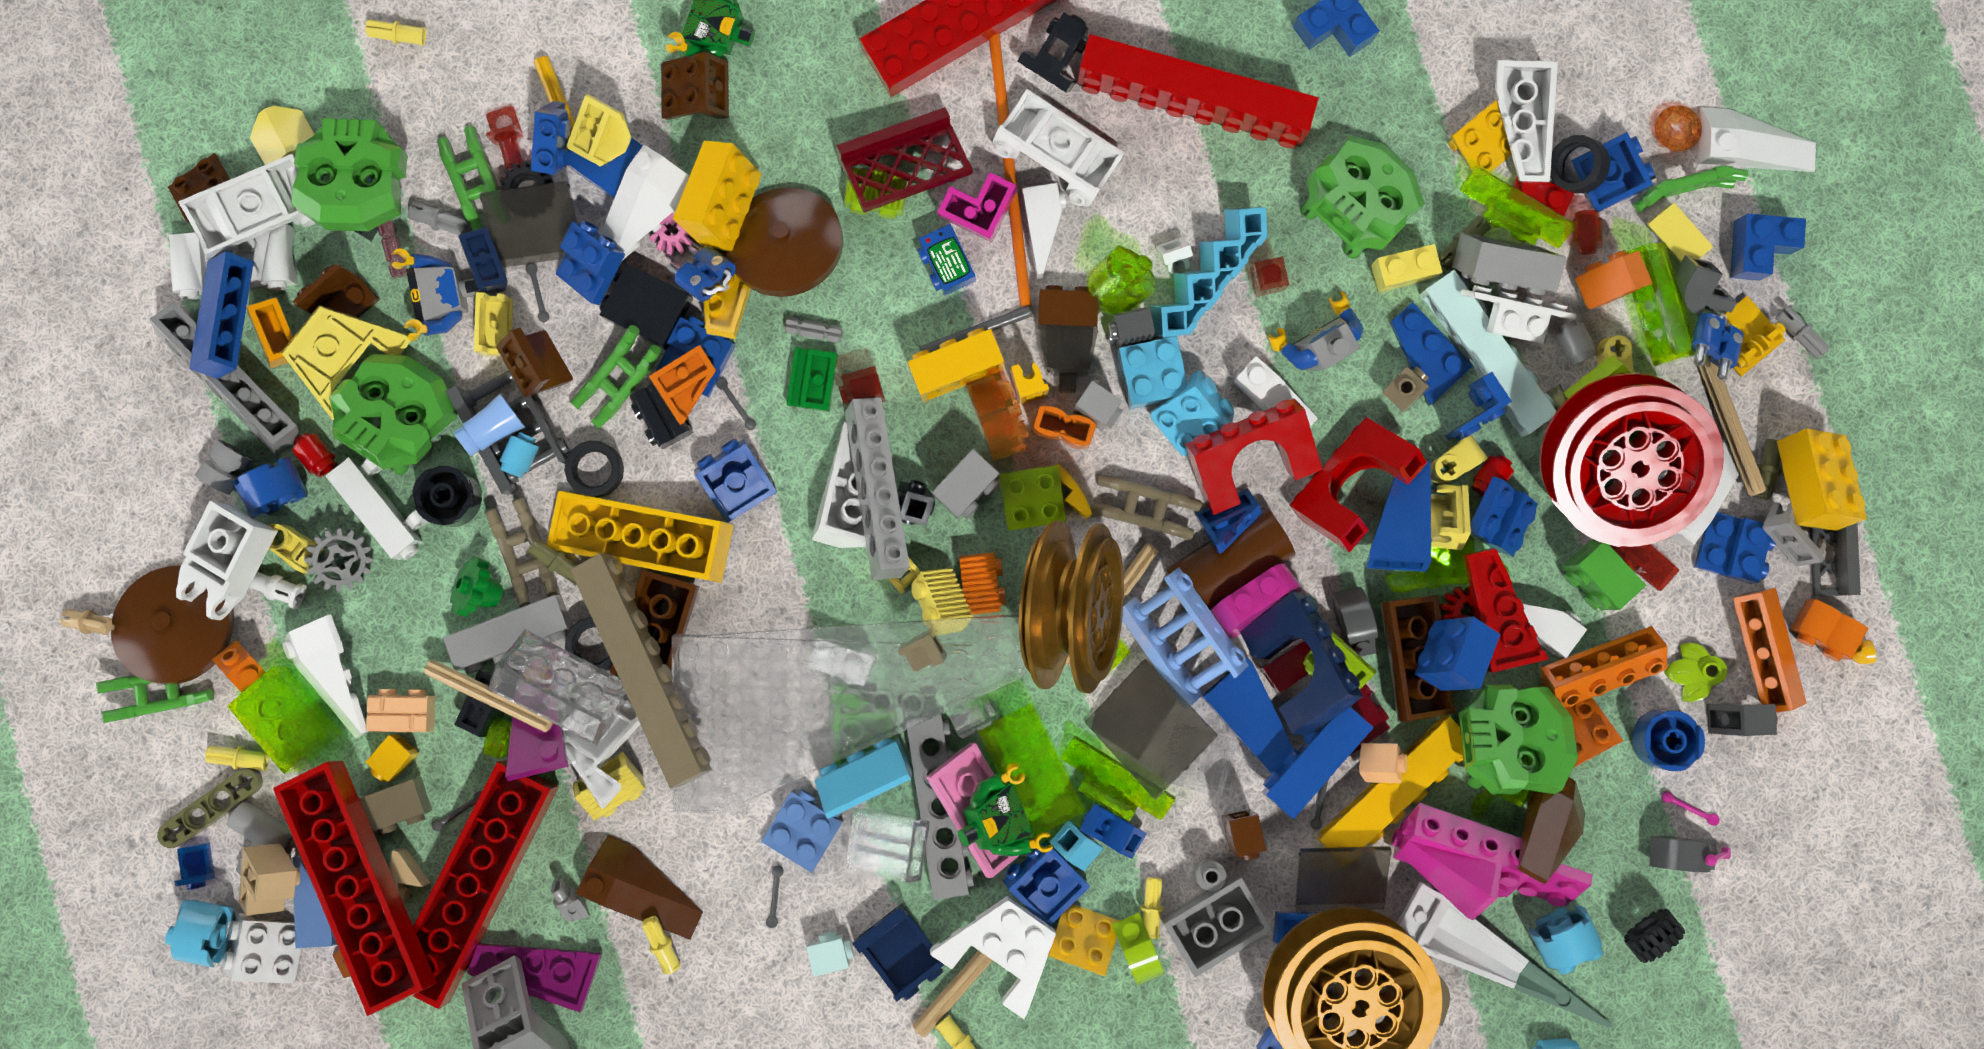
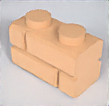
M378 689V695H368L367 697L368 714L366 730L381 732L434 731L435 695H426V689H408V695H397V689Z

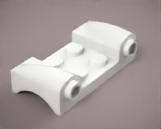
M1026 89L1009 117L999 126L993 139V146L1001 157L1015 159L1022 152L1067 181L1069 185L1066 193L1070 201L1077 206L1089 207L1093 203L1125 154L1028 89ZM1108 162L1111 166L1106 167L1105 163Z
M293 154L178 201L191 223L205 255L210 260L225 251L235 254L239 250V244L292 221L296 225L302 224L303 227L316 224L297 211L291 204L292 188L299 170L294 165L295 158Z
M285 224L238 245L239 250L235 254L254 262L249 290L268 288V290L281 291L286 290L287 286L298 285V276L293 260V241L295 235L294 228L290 225ZM195 232L169 235L172 292L180 295L181 299H198L199 295H202L207 261L210 259L205 255Z

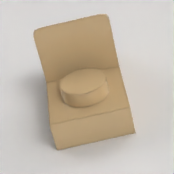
M399 848L392 851L389 870L405 906L410 894L406 884L423 887L430 884V881L407 849Z

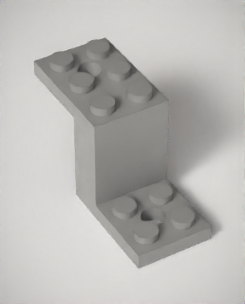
M515 955L461 984L474 1049H570L567 1038L532 1011L522 963ZM501 991L499 999L491 1003L495 994Z

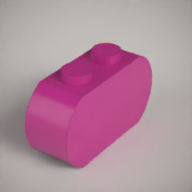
M1285 563L1273 566L1224 598L1213 608L1211 613L1231 639L1241 635V630L1290 593H1300L1302 587Z

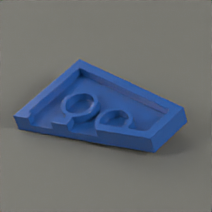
M1413 302L1390 322L1410 367L1414 369L1418 366L1430 377L1426 382L1431 387L1423 394L1428 406L1472 367L1470 362Z

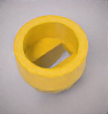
M1871 640L1861 642L1852 658L1853 661L1858 664H1873L1876 662V651Z

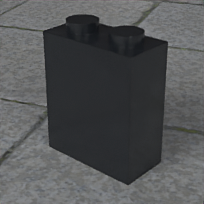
M626 263L624 268H620L613 279L614 287L610 295H605L599 307L601 312L599 315L604 320L624 330H627L630 325L638 327L640 330L638 337L666 350L669 346L667 341L679 318L685 317L693 298L688 293Z

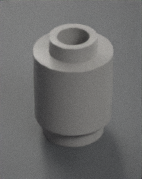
M1573 320L1558 327L1561 333L1555 336L1566 359L1571 360L1573 366L1596 356L1593 351L1595 346L1584 323L1577 325L1576 321Z
M1205 858L1195 865L1193 871L1194 879L1203 890L1215 892L1224 886L1226 871L1219 862L1211 858ZM1208 872H1216L1217 875L1214 880L1210 882L1206 880Z

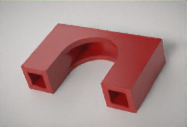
M1295 398L1282 400L1270 409L1254 412L1248 418L1236 423H1227L1221 429L1210 434H1201L1195 437L1193 441L1185 444L1202 497L1213 515L1241 504L1232 477V466L1238 453L1255 441L1270 440L1276 442L1286 471L1295 481L1323 470L1306 411Z
M1365 417L1352 430L1351 435L1333 452L1331 458L1322 467L1323 470L1314 474L1311 481L1302 491L1297 493L1289 506L1304 523L1350 553L1369 529L1360 516L1339 503V492L1344 482L1360 470L1377 468L1386 471L1409 485L1427 464V461L1418 447Z

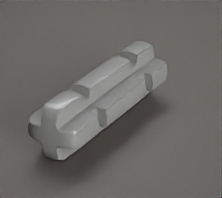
M787 317L785 323V331L789 334L797 335V333H800L801 336L820 340L828 338V341L839 343L842 338L843 330L840 326L830 325L829 327L826 323L805 319L800 321L799 318Z

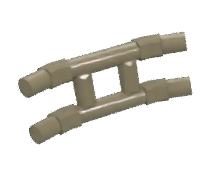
M1102 474L1098 476V486L1128 493L1123 509L1092 503L1090 505L1092 514L1153 529L1187 540L1193 538L1194 529L1163 519L1168 503L1198 512L1202 506L1201 500L1123 478ZM1139 496L1156 500L1152 517L1135 513Z
M522 496L512 500L524 529L516 534L508 536L505 525L495 507L484 511L499 545L520 608L531 604L528 587L522 575L533 570H539L547 597L559 594L554 572H549L546 565L535 558L518 564L512 547L527 541L531 545L536 537L541 541L534 518Z

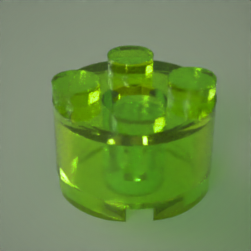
M1120 245L1116 246L1088 273L1087 286L1092 297L1098 296L1103 302L1099 306L1111 315L1135 310L1156 291L1155 278L1151 271L1153 264L1145 255L1139 256L1130 249Z

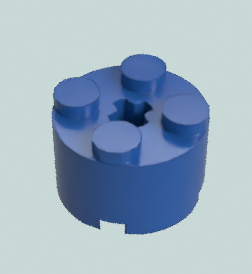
M291 457L277 460L279 465L276 467L268 465V463L237 477L238 480L233 481L248 514L252 518L261 515L268 516L281 510V505L289 502L293 504L308 497L305 492L304 483Z
M1658 709L1650 711L1638 719L1632 732V745L1637 757L1648 766L1668 771H1683L1691 767L1702 756L1705 748V736L1700 725L1689 714L1681 711ZM1666 737H1670V743H1666Z

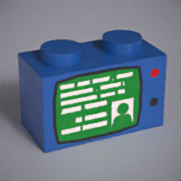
M951 223L919 238L921 247L916 250L923 265L929 263L933 274L929 275L936 291L941 289L944 296L976 282L975 273Z

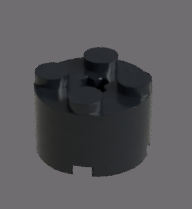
M447 465L424 471L417 478L412 490L417 513L430 523L446 527H459L470 522L478 513L482 503V490L477 480L468 472ZM446 492H449L451 496L449 501L444 496Z

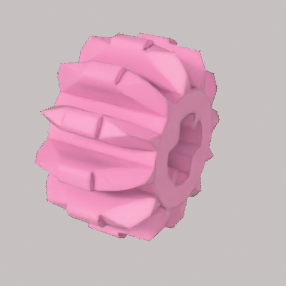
M672 212L660 222L662 227L651 234L649 238L652 243H657L656 248L660 252L666 249L667 254L673 256L675 248H677L679 253L684 255L685 249L683 245L687 244L690 246L693 242L689 239L691 236L673 220L674 213ZM671 226H673L674 228L677 227V229L679 230V232L676 235L671 233L670 236V232L668 231V229Z

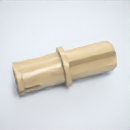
M66 609L61 615L70 617L69 620L60 618L62 626L78 629L83 634L93 632L108 635L110 630L115 629L111 618L97 615L96 612L91 610L81 612L74 609Z

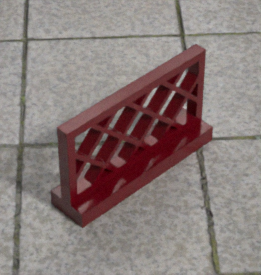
M946 107L836 145L839 165L842 170L844 169L863 213L973 174L969 160L950 123V115ZM947 133L950 139L947 148L933 144L935 137ZM915 144L924 147L921 157L918 158L907 154L908 147ZM929 150L944 155L940 165L925 160ZM890 154L898 158L892 168L878 163L881 156ZM948 157L959 160L963 168L953 171L945 168L944 165ZM902 159L917 164L912 175L897 170ZM864 164L869 166L870 169L866 177L854 174L851 167ZM921 166L936 172L934 177L929 180L918 178L917 175ZM875 169L889 174L885 185L870 180ZM894 176L909 181L906 188L901 190L889 186ZM867 186L881 191L878 198L867 202L863 193Z

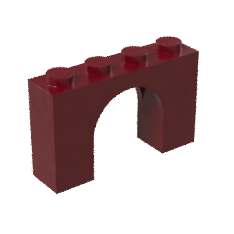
M1303 639L1259 668L1276 693H1282L1309 675L1303 662L1311 648ZM1365 684L1360 689L1363 698L1350 706L1374 727L1361 743H1369L1390 729L1386 722L1389 719L1387 713L1381 705L1375 706L1369 697L1372 692L1368 685ZM1361 743L1350 755L1361 749Z

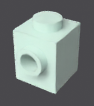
M836 931L821 934L818 936V941L807 945L806 948L813 977L847 969L851 964L850 959L854 958L851 940L845 941L844 934L837 936Z

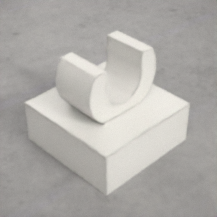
M1183 237L1155 246L1158 257L1171 274L1175 273L1173 265L1176 261L1181 260L1185 269L1190 267L1188 257L1193 256L1190 244Z

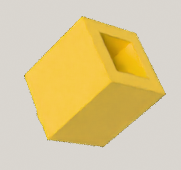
M391 734L387 736L365 763L371 767L370 772L375 778L383 782L397 780L417 757L419 752L399 734Z

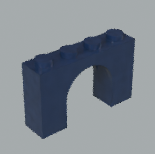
M1292 592L1241 630L1240 634L1252 657L1268 660L1298 639H1303L1309 645L1314 656L1313 676L1305 689L1279 707L1291 733L1308 736L1363 698V695L1359 689L1360 683L1357 677L1349 671L1345 663L1346 657L1343 651L1335 645L1331 637L1332 631L1330 627L1321 619L1317 612L1318 605L1315 600L1309 595Z

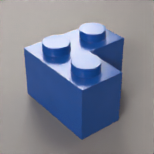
M1321 0L1300 14L1293 25L1294 30L1309 50L1333 34L1349 57L1373 42L1380 31L1358 0Z
M1747 213L1735 220L1730 278L1760 281L1772 275L1774 253L1791 255L1804 248L1806 219Z

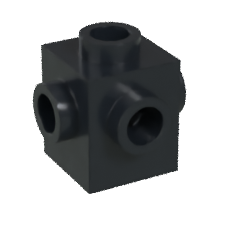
M910 480V483L900 481L897 494L902 522L909 525H915L916 523L926 526L929 516L934 511V496L923 482L917 480Z

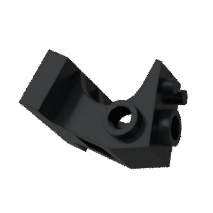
M1063 12L1059 19L1054 17L1046 30L1049 36L1038 55L1036 56L1030 51H1023L1017 62L1067 93L1072 90L1077 81L1067 76L1065 72L1076 52L1082 54L1085 50L1088 40V27L1085 21L1077 15L1072 14L1069 16ZM1057 38L1070 45L1062 60L1049 53Z

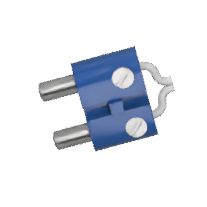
M692 243L689 246V252L694 254L695 262L693 264L687 261L680 267L676 263L671 262L667 267L668 271L675 275V283L702 302L708 300L718 291L725 292L729 288L727 283L734 276L736 270L733 262L712 247L706 246L701 248L696 243Z
M1713 313L1700 314L1697 318L1691 343V349L1696 352L1693 363L1696 366L1704 365L1706 355L1709 354V361L1719 367L1717 379L1721 381L1727 380L1729 370L1737 366L1743 342V332L1732 324L1730 325L1727 321V316L1723 313H1720L1719 316Z

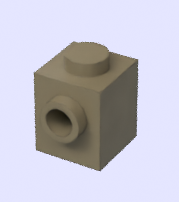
M1406 366L1382 393L1404 413L1431 387L1426 382L1430 377L1418 366L1414 369Z

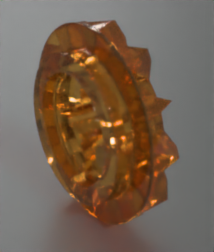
M1681 105L1670 106L1663 110L1653 125L1655 127L1654 138H1658L1661 147H1666L1672 152H1684L1698 142L1702 132V125L1698 115L1690 108ZM1685 121L1681 128V132L1684 134L1678 133L1672 137L1673 127L1671 123L1677 125Z

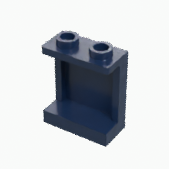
M902 903L854 939L852 943L859 954L861 952L864 954L892 991L896 1002L901 998H904L905 1001L909 1000L920 990L918 988L919 984L926 979L931 982L943 973L941 967L944 964L930 955V949L933 946L932 942Z

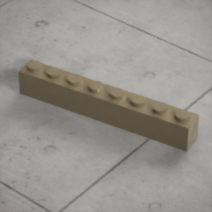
M599 553L570 569L669 788L683 786L712 770L710 755L706 748L701 746L697 737V727L685 712V701L673 686L671 681L673 679L669 667L663 664L659 655L660 647L648 632L646 627L648 625L647 619L636 606L634 601L635 593L632 587L624 580L621 573L623 572V567L620 561L613 554Z

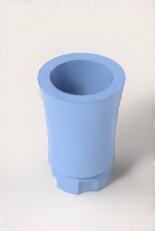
M500 393L485 408L462 424L464 427L457 429L453 433L467 453L473 456L480 449L481 451L485 450L493 443L525 428V426Z

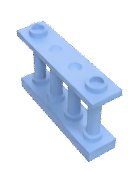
M1178 567L1164 578L1169 586L1144 603H1140L1135 597L1123 605L1122 621L1183 708L1186 709L1204 694L1201 686L1227 670L1236 678L1249 665L1246 662L1244 653L1238 647H1235L1196 592L1190 577ZM1176 596L1186 611L1162 627H1157L1150 618L1149 613ZM1191 621H1194L1203 633V636L1180 651L1175 652L1166 638ZM1211 645L1221 660L1195 677L1191 676L1183 662Z

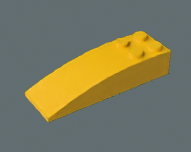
M558 491L547 545L557 551L587 557H594L599 553L613 554L622 564L722 583L734 525L717 520Z

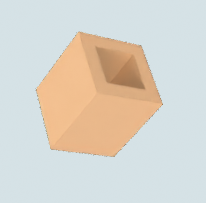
M1361 743L1359 773L1365 782L1402 783V773L1407 772L1408 763L1406 754L1402 753L1398 744Z

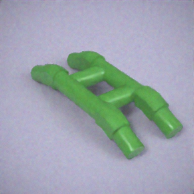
M468 126L464 129L467 146L473 157L459 163L456 162L449 140L445 137L439 138L437 144L441 160L450 177L463 214L472 230L484 228L472 201L488 195L501 223L504 224L511 221L512 217L505 203L500 198L502 195L490 170L475 128ZM478 169L483 184L467 190L461 175Z
M1720 165L1703 172L1676 179L1663 180L1645 192L1643 197L1633 203L1632 206L1638 213H1641L1658 200L1706 187L1733 189L1736 180L1746 181L1748 170Z
M634 325L628 327L611 354L591 379L569 401L578 410L599 388L606 392L612 399L591 420L598 429L618 412L621 405L645 375L654 367L661 353V349L658 346L651 345L637 366L624 356L632 348L640 332L639 328ZM616 365L629 376L620 389L607 378Z
M135 675L96 682L98 694L133 688L136 705L101 711L103 723L187 707L214 699L212 689L180 695L178 684L165 685L166 699L149 702L146 685L153 682L141 679Z

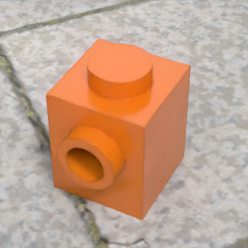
M237 640L212 659L242 694L267 674Z

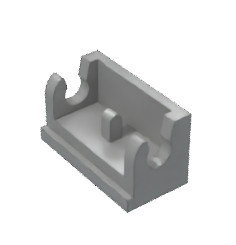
M1791 502L1788 504L1785 512L1782 511L1783 506L1780 503L1772 504L1762 528L1795 566L1823 562V553L1826 548V542L1823 538L1820 537L1817 545H1815L1803 529L1796 525L1793 519L1794 514Z

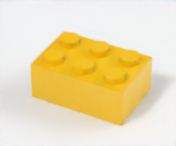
M703 141L673 220L702 247L709 246L716 250L732 251L762 174L733 143Z
M984 328L975 329L967 333L968 338L958 342L955 338L941 343L939 345L940 349L929 353L928 350H922L911 356L913 360L907 363L922 402L1004 371V359L991 329L984 331Z
M1806 428L1777 441L1796 525L1837 531L1867 519L1865 501L1861 496L1858 473L1854 468L1851 445L1847 440V435Z

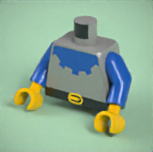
M401 248L394 250L391 254L400 255L403 258V263L393 262L391 265L395 269H402L406 265L410 266L409 269H406L415 319L408 320L403 328L412 327L416 329L417 333H410L407 338L410 341H415L421 334L429 336L449 332L462 320L463 314L469 312L466 298L476 296V292H480L474 278L463 280L462 273L458 269L453 267L451 263L439 258L421 254L409 255L405 249Z
M1340 291L1342 296L1340 301L1334 302L1331 297L1329 298L1335 314L1340 315V317L1333 319L1293 344L1287 342L1285 330L1282 328H1277L1278 337H1272L1268 334L1271 349L1273 351H1281L1282 355L1297 369L1324 370L1360 349L1357 341L1360 340L1364 328L1353 309L1350 308L1351 306L1346 294Z

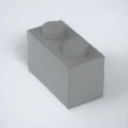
M1092 380L1076 403L1073 413L1091 419L1096 424V428L1102 432L1106 426L1111 429L1123 410L1119 406L1122 400Z

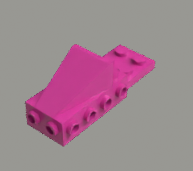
M1419 803L1400 824L1399 829L1397 828L1394 831L1391 845L1395 846L1393 858L1411 864L1466 918L1471 920L1480 915L1497 897L1507 898L1515 890H1518L1519 893L1525 896H1535L1547 900L1553 906L1565 907L1592 884L1593 874L1560 864L1549 881L1544 885L1517 870L1522 838Z

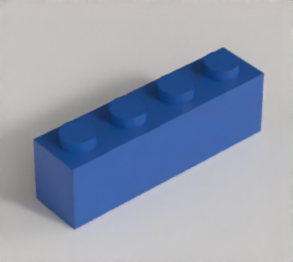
M228 251L207 261L189 369L216 379L237 369L253 261Z
M1348 707L1313 733H1310L1308 736L1304 735L1303 740L1305 743L1298 751L1294 748L1283 760V763L1286 765L1279 773L1274 771L1263 783L1265 789L1262 793L1286 815L1295 819L1374 727L1355 710Z

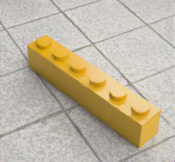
M1443 715L1403 753L1407 756L1408 765L1407 772L1402 773V783L1372 782L1315 836L1339 864L1343 866L1347 863L1349 865L1354 864L1363 855L1361 850L1368 843L1372 845L1382 838L1385 833L1383 829L1391 822L1395 824L1405 816L1406 811L1404 809L1412 802L1416 804L1421 801L1428 793L1426 789L1434 781L1436 783L1442 781L1449 774L1448 768L1455 761L1459 763L1464 760L1461 730L1459 725L1450 716Z

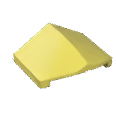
M586 94L566 148L601 167L625 153L632 136L622 112Z
M273 105L258 113L250 139L264 165L290 154H293L295 158L297 144L305 142L315 134L302 110Z

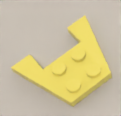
M319 305L282 350V354L330 418L334 420L329 397L370 343L386 355H400L411 341L407 338V334Z

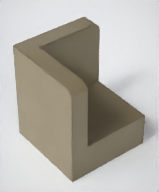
M933 628L901 644L897 650L900 656H906L915 672L930 664L935 667L944 662L947 656Z

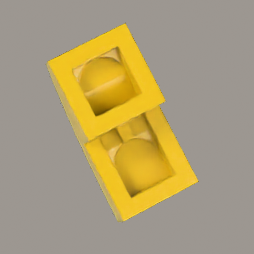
M1056 463L1059 466L1061 484L1071 492L1064 502L1088 520L1092 512L1085 495L1071 475L1061 465Z

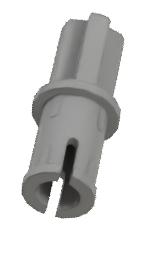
M414 201L408 210L409 219L427 224L433 230L442 229L456 235L467 232V220L445 213L443 208L435 209Z
M1790 305L1775 317L1794 336L1792 340L1795 341L1797 339L1814 358L1821 357L1829 350V345L1811 328L1813 325L1811 323L1807 324Z

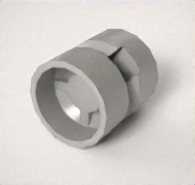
M218 439L209 453L211 460H204L195 476L210 487L230 495L235 488L233 481L238 480V474L245 473L253 459L246 453L244 455L235 446Z

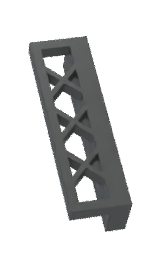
M1858 523L1837 531L1829 530L1827 533L1820 528L1810 527V539L1815 545H1817L1820 534L1824 541H1827L1834 547L1835 556L1828 563L1823 560V562L1811 564L1813 596L1861 595ZM1827 570L1836 577V590H1821V576Z

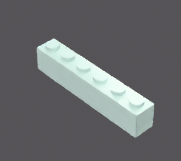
M1453 270L1419 295L1462 355L1470 362L1477 376L1481 378L1490 372L1494 373L1512 400L1511 403L1504 406L1507 411L1505 415L1521 437L1529 435L1553 418L1557 412L1554 409L1556 407L1555 402L1548 394L1541 391L1537 385V377L1531 370H1526L1520 361L1521 356L1514 346L1508 345L1503 338L1504 335L1486 331L1490 318L1485 313L1487 309L1480 299L1460 295L1462 289L1469 290L1470 286L1466 278L1461 277V274H1457Z

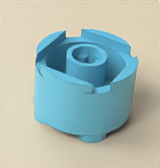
M184 900L181 903L179 917L175 926H171L168 929L165 937V943L171 945L172 958L176 961L207 967H214L213 963L219 964L230 945L231 940L226 937L228 922L235 921L234 909L229 906L198 900Z
M1574 906L1576 911L1569 912L1566 907L1559 908L1535 921L1537 927L1535 929L1530 927L1529 929L1544 964L1548 968L1557 969L1559 974H1568L1575 970L1576 965L1585 961L1597 960L1603 955L1601 949L1602 941L1587 909L1583 906Z

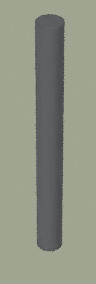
M1028 305L919 347L921 351L928 350L930 353L940 349L939 345L947 340L955 338L958 342L968 338L967 333L975 329L984 328V331L989 329L995 331L1032 317V313Z

